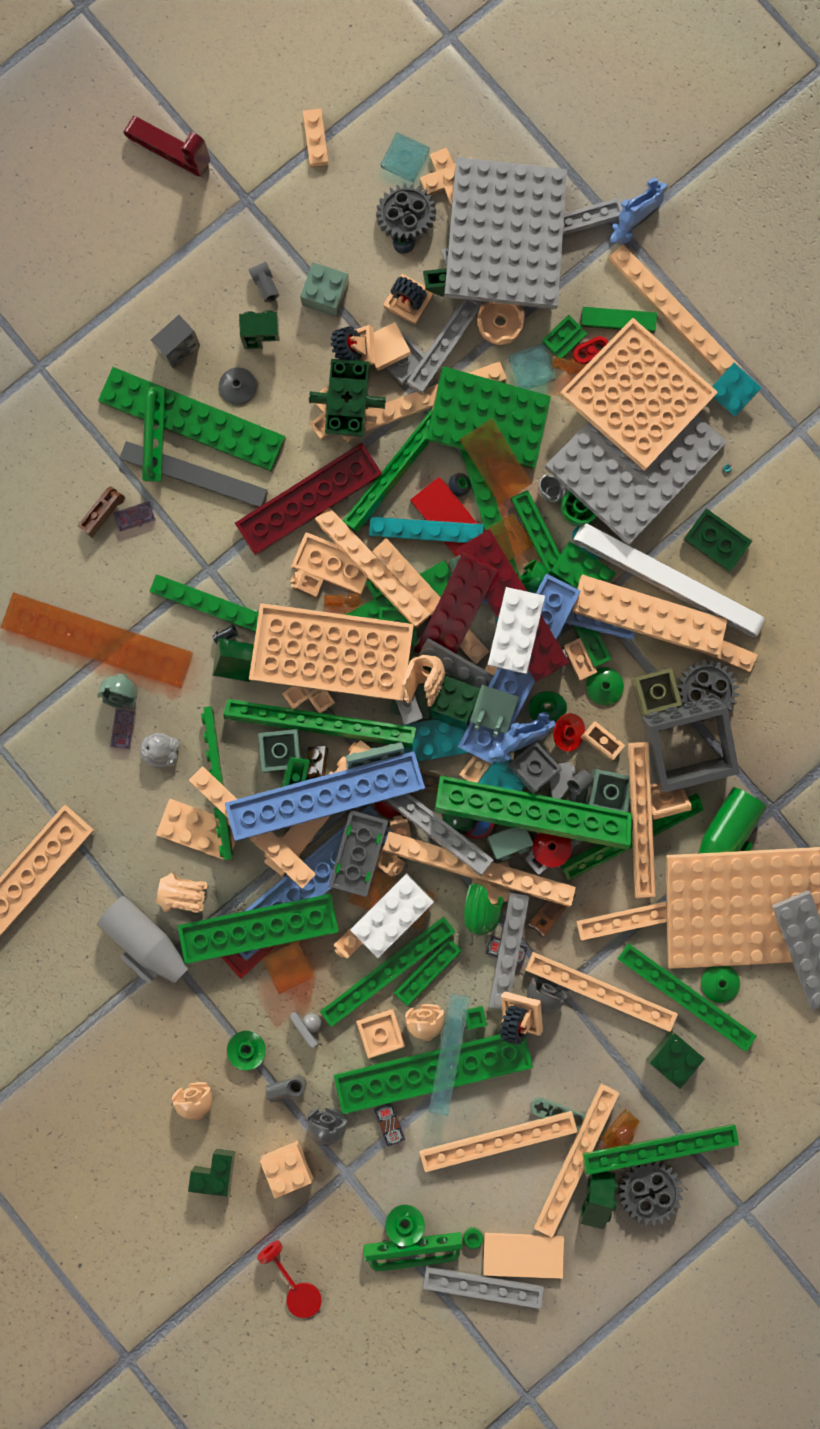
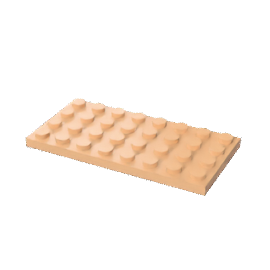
M260 603L249 680L403 701L405 688L402 686V680L404 679L405 669L408 668L414 624Z

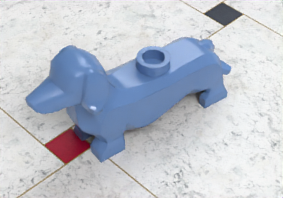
M653 177L647 182L649 187L644 194L630 201L626 199L621 203L623 209L619 214L620 222L619 225L613 224L612 226L614 233L610 238L611 243L625 244L630 242L633 238L631 229L661 205L665 190L668 187L667 184L658 182V179Z
M543 712L532 723L512 724L511 730L504 734L501 743L497 740L493 741L494 746L489 752L488 757L497 763H505L511 760L509 753L544 739L551 729L555 727L556 723L550 721L549 715Z

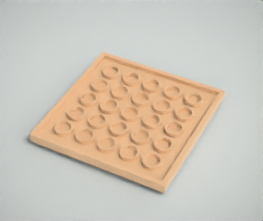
M632 318L560 392L559 396L645 471L718 392Z

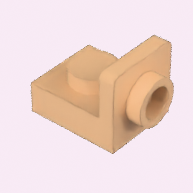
M298 570L291 578V588L317 597L324 579L305 570Z
M403 815L392 817L393 821H389L391 831L411 838L409 820L407 818L404 819Z
M382 845L376 865L394 878L401 873L405 862L396 855L383 852L384 846Z
M349 929L334 944L336 947L334 951L341 958L345 956L348 959L363 942Z

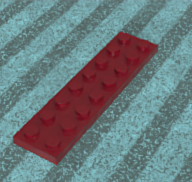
M360 443L236 521L235 525L256 556L310 522L328 508H332L382 475V472L363 443Z
M490 529L456 549L460 556L463 552H466L498 569L485 596L498 619L506 587L527 592ZM542 615L528 669L535 682L540 681L570 663Z

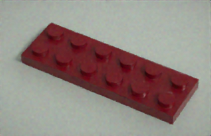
M466 552L462 553L415 649L417 653H420L429 638L457 654L498 569Z

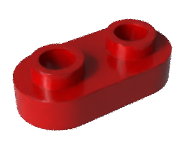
M597 336L577 346L573 353L574 361L579 365L588 364L601 351L597 350L596 346H601L603 349L609 343L605 337ZM584 354L586 357L580 358L579 355Z

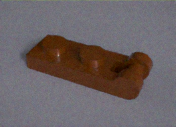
M112 486L108 487L78 524V527L93 538L114 509L125 501V496L117 492Z
M546 900L527 926L531 929L534 928L539 932L538 935L543 938L567 906ZM541 918L547 921L544 926L539 923Z

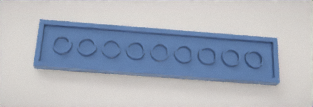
M546 574L536 594L545 596L541 615L555 639H557L581 591ZM498 668L488 686L519 697L508 732L535 682L529 670L527 674ZM470 722L458 747L493 764L494 760L488 757L489 752L494 746L493 741L497 740L501 743L505 733L499 732L496 737L493 736L495 730L480 726L477 731L474 730L476 724Z
M413 751L225 802V807L236 842L424 790L425 786Z
M370 805L360 812L380 818ZM346 825L303 861L316 874L303 889L286 875L245 911L320 896L332 888L329 887ZM388 826L382 844L386 842L388 833L392 832ZM259 949L241 952L240 954L245 960H248Z

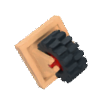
M401 274L391 288V293L383 304V308L416 326L434 293L425 290V286Z
M368 325L355 330L354 327L347 326L332 333L330 340L333 342L330 344L334 348L332 352H335L336 359L369 361V366L376 364L374 330L372 326Z
M504 992L501 996L503 1020L501 1022L502 1028L500 1032L502 1033L500 1036L502 1040L520 1045L526 1033L540 1036L543 1032L541 1001Z

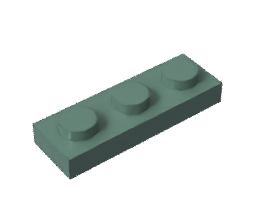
M402 742L389 744L388 746L346 755V769L404 754Z

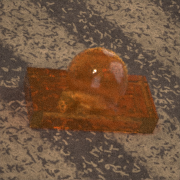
M625 1108L600 1139L610 1148L620 1146L621 1144H630L634 1139L635 1133L633 1130L640 1121Z

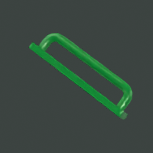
M146 387L142 471V480L144 482H162L166 391L164 387ZM155 401L160 403V408L155 411ZM154 420L159 422V427L154 430ZM153 439H157L159 443L155 449H153ZM153 458H156L158 464L153 468Z
M461 1232L424 1236L411 1246H399L392 1241L364 1244V1261H368L370 1267L375 1271H389L454 1262L460 1256V1249H463ZM444 1251H453L451 1254L393 1261L386 1263L376 1262V1260L398 1258Z

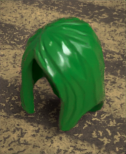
M477 883L471 884L467 891L464 906V923L469 932L476 935H484L497 927L500 921L503 897H498L497 905L491 904L486 888Z

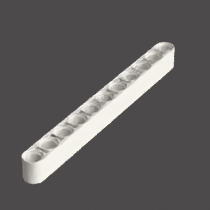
M589 524L580 526L573 539L576 545L707 614L727 619L729 626L746 635L756 638L766 620L754 611Z

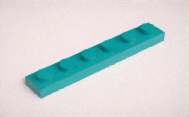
M370 517L369 536L467 543L483 533L484 524Z

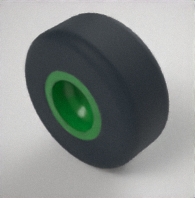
M396 237L393 240V246L398 253L405 254L414 249L415 241L410 237L409 242L402 243V241L399 242V237Z
M456 473L449 479V488L454 495L463 496L470 491L471 483L467 475Z

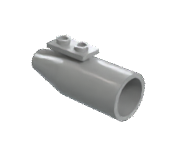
M125 896L119 898L97 922V926L126 951L121 956L126 965L132 967L148 983L153 981L158 975L173 983H177L189 970L167 934Z

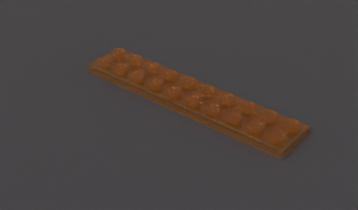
M14 592L0 627L1 629L180 689L193 655L191 651Z

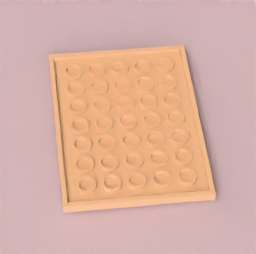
M820 847L666 855L667 957L669 969L792 962L772 905L808 890L811 892L820 917Z

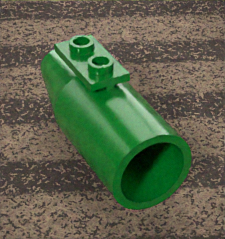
M733 787L705 832L698 854L750 851L753 844L747 842L767 806L749 793Z

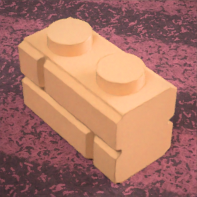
M596 721L592 722L581 736L584 741L609 761H613L625 746Z

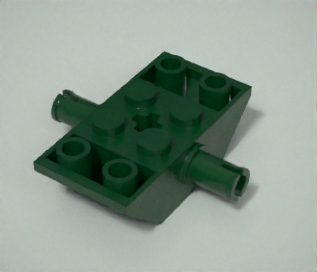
M331 359L329 389L327 393L310 391L309 404H326L327 406L325 434L363 437L366 410L368 408L385 409L386 397L369 396L368 394L369 361Z

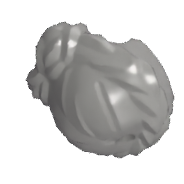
M163 733L149 735L143 739L140 747L142 759L147 765L155 768L173 766L177 762L179 741Z

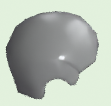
M545 474L539 481L538 491L544 501L557 503L562 501L567 493V488L554 476Z

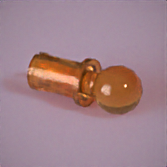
M341 593V595H324V607L341 606L344 608V604H347L350 608H356L361 601L356 593H350L347 597H344V593Z

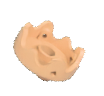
M485 302L481 305L478 312V330L482 337L492 344L505 345L511 343L520 335L523 329L524 310L519 305ZM503 318L506 323L499 326L495 323V320Z

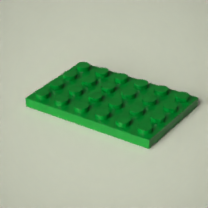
M443 366L426 441L534 470L536 468L551 396Z

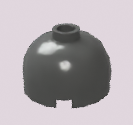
M537 977L536 980L532 978L527 989V998L541 1001L542 1014H551L558 1011L563 1006L567 994L563 989L561 992L556 989L557 984L542 977Z
M318 1108L311 1111L308 1115V1133L315 1142L322 1146L337 1143L345 1134L347 1119L345 1120V1115L336 1109L325 1108L326 1112H319Z

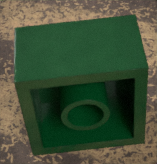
M445 676V682L442 684L440 693L431 707V718L466 731L470 724L480 688Z
M671 1030L646 1060L675 1086L681 1089L705 1058Z

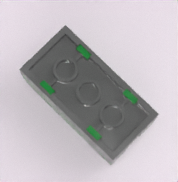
M350 810L329 887L367 897L388 820Z

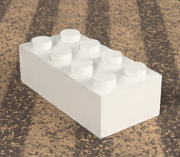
M506 587L488 661L489 666L522 674L528 673L545 596Z
M406 873L350 930L379 958L434 901Z

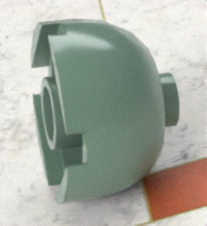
M125 674L112 675L101 683L97 697L100 698L101 696L103 698L102 702L112 707L123 708V705H129L128 708H132L135 706L137 699V687Z

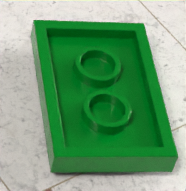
M570 541L566 544L549 572L558 580L576 589L582 575L611 583L616 572Z

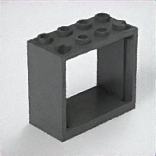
M705 698L703 702L699 703L688 702L683 707H668L663 712L653 711L650 714H646L647 716L641 717L646 742H649V758L654 782L663 793L740 774L728 707L717 698ZM716 716L723 757L665 771L658 731Z

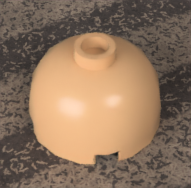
M424 1004L419 1005L421 1009L415 1011L414 1007L409 1009L405 1014V1020L412 1036L423 1041H430L442 1032L445 1016L444 1010L441 1011L440 1006Z
M204 1082L191 1083L188 1085L190 1088L184 1091L183 1088H180L174 1093L172 1101L175 1110L184 1119L200 1120L211 1109L213 1103L211 1089Z

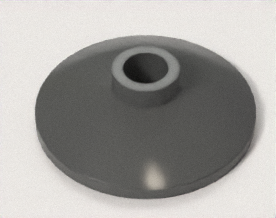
M238 367L232 368L222 375L219 382V390L227 402L236 405L244 404L254 396L256 380L248 370ZM239 381L240 385L234 386V382Z

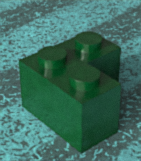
M266 310L263 313L247 311L244 314H239L240 338L244 349H263V342L280 341L277 312Z
M216 1149L212 1156L211 1168L194 1166L190 1172L188 1192L227 1197L231 1190L235 1151Z
M605 1171L588 1176L587 1193L582 1204L580 1224L604 1229L606 1223L611 1221L612 1212H615L617 1200L614 1199V1194H616L618 1182H615V1173Z

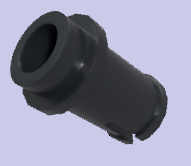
M232 624L220 632L216 631L212 637L217 644L218 638L229 640L238 636V632Z

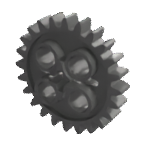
M404 183L403 188L396 185L397 190L395 191L389 188L390 194L384 192V199L380 198V205H377L376 217L378 218L377 222L380 225L381 231H385L386 236L391 235L392 240L399 237V242L403 238H406L407 242H409L410 237L414 241H416V236L423 238V232L428 234V227L433 228V221H436L435 214L437 212L435 201H432V195L427 196V190L421 192V186L414 189L413 184H411L410 188H407L406 183Z
M702 660L701 666L698 662H695L694 668L690 665L687 667L689 673L686 671L682 672L684 678H678V681L682 683L677 685V688L680 690L679 695L682 698L681 702L684 704L688 702L699 703L703 702L705 698H717L728 707V711H732L733 708L730 704H737L733 697L739 696L738 693L734 692L739 686L733 685L737 678L731 679L730 676L733 672L726 673L727 666L721 669V662H718L715 666L713 660H710L708 665L705 660ZM699 674L705 675V683L699 682ZM717 681L723 683L724 689L722 691L716 688ZM694 683L700 688H695L691 684ZM707 687H709V690H708V691H709V692H712V693H710V694H708V695H706V691L703 690V689H705V688H707ZM692 691L698 693L699 699L697 701L691 698ZM715 694H720L723 696V698L721 699ZM714 717L708 718L709 722H712Z
M656 1161L652 1164L646 1163L637 1167L632 1166V1171L625 1169L628 1176H621L624 1183L618 1185L623 1189L618 1194L620 1197H624L620 1200V1203L626 1205L623 1208L625 1212L630 1211L629 1216L631 1219L636 1216L638 1223L643 1219L646 1226L649 1220L653 1226L656 1225V1220L663 1224L664 1217L670 1221L669 1214H677L674 1208H681L677 1200H683V1197L678 1194L683 1192V1189L677 1186L682 1182L680 1179H676L678 1174L672 1172L673 1168L671 1166L665 1168L666 1164L664 1161L660 1165ZM655 1175H661V1180L658 1183L652 1182V1178ZM640 1181L643 1183L639 1190L633 1189L636 1182ZM650 1188L653 1189L652 1195L648 1194ZM662 1194L668 1195V1199L665 1202L659 1201V1197ZM643 1201H649V1206L646 1209L640 1208Z

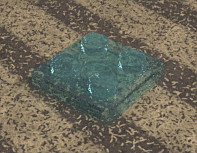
M396 132L380 164L381 168L414 183L430 151V147Z
M544 344L508 355L518 387L530 389L555 381L556 377Z

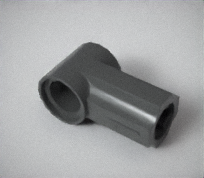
M264 262L249 269L255 285L258 286L264 301L272 302L279 297V293L272 280L273 277L268 264Z
M581 770L567 782L570 790L569 801L586 804L588 787L593 784V778L588 771Z
M295 1075L290 1079L266 1085V1093L270 1103L292 1096H300L306 1088V1080L301 1075ZM292 1083H300L301 1089H294Z

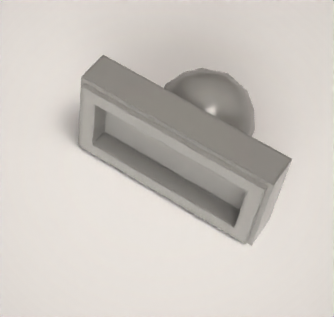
M297 1009L293 1011L289 1018L310 1048H313L319 1042L313 1033L317 1032L321 1027L320 1017L314 1013H309L302 1018Z

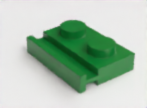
M568 314L542 339L541 343L561 361L588 333Z

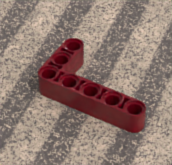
M132 116L123 131L124 135L131 141L198 177L203 175L211 161L204 139L194 132H190L185 142L137 116Z

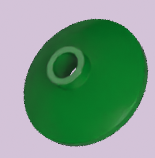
M611 668L596 669L597 673L587 678V695L593 702L605 706L617 702L624 691L622 677ZM604 682H607L609 684L608 689H604L602 687V684Z
M544 691L536 694L531 699L528 709L534 721L538 719L537 716L540 713L546 712L549 715L550 721L556 723L560 717L566 714L567 704L559 693Z
M712 966L704 971L701 977V988L710 1000L724 1003L732 1000L737 995L740 988V979L737 972L731 966ZM721 980L725 981L724 987L719 986Z
M240 1031L232 1036L228 1042L227 1057L230 1063L237 1069L252 1070L258 1067L265 1058V1043L261 1036L253 1031ZM245 1046L250 1047L251 1051L249 1053L244 1051Z
M403 1204L396 1206L389 1212L386 1218V1233L395 1244L411 1246L417 1243L423 1236L425 1230L423 1215L412 1205ZM403 1221L409 1222V1226L407 1228L402 1227L401 1223Z

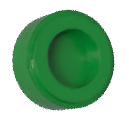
M470 1227L464 1232L463 1241L466 1247L477 1249L482 1245L483 1235L478 1228Z

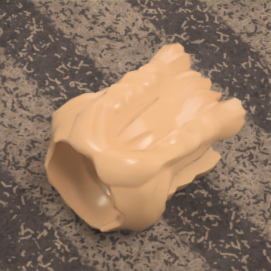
M421 655L414 657L409 662L408 668L405 669L404 679L402 680V686L405 688L404 700L406 703L412 701L418 684L424 683L428 706L434 704L442 684L445 682L444 666L438 657ZM422 666L431 667V673L426 671Z
M170 873L160 879L156 903L162 907L164 912L178 908L199 913V911L204 909L202 902L205 898V892L202 890L207 889L208 884L204 881L194 882L192 880L180 879L176 874Z

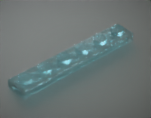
M450 994L429 1112L446 1116L449 1114L470 996Z

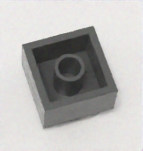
M180 315L176 316L151 339L157 353L172 369L182 364L185 357L189 353H194L200 344L195 331Z

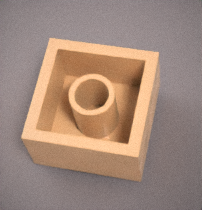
M299 1140L263 1155L260 1160L274 1198L312 1183L313 1175Z

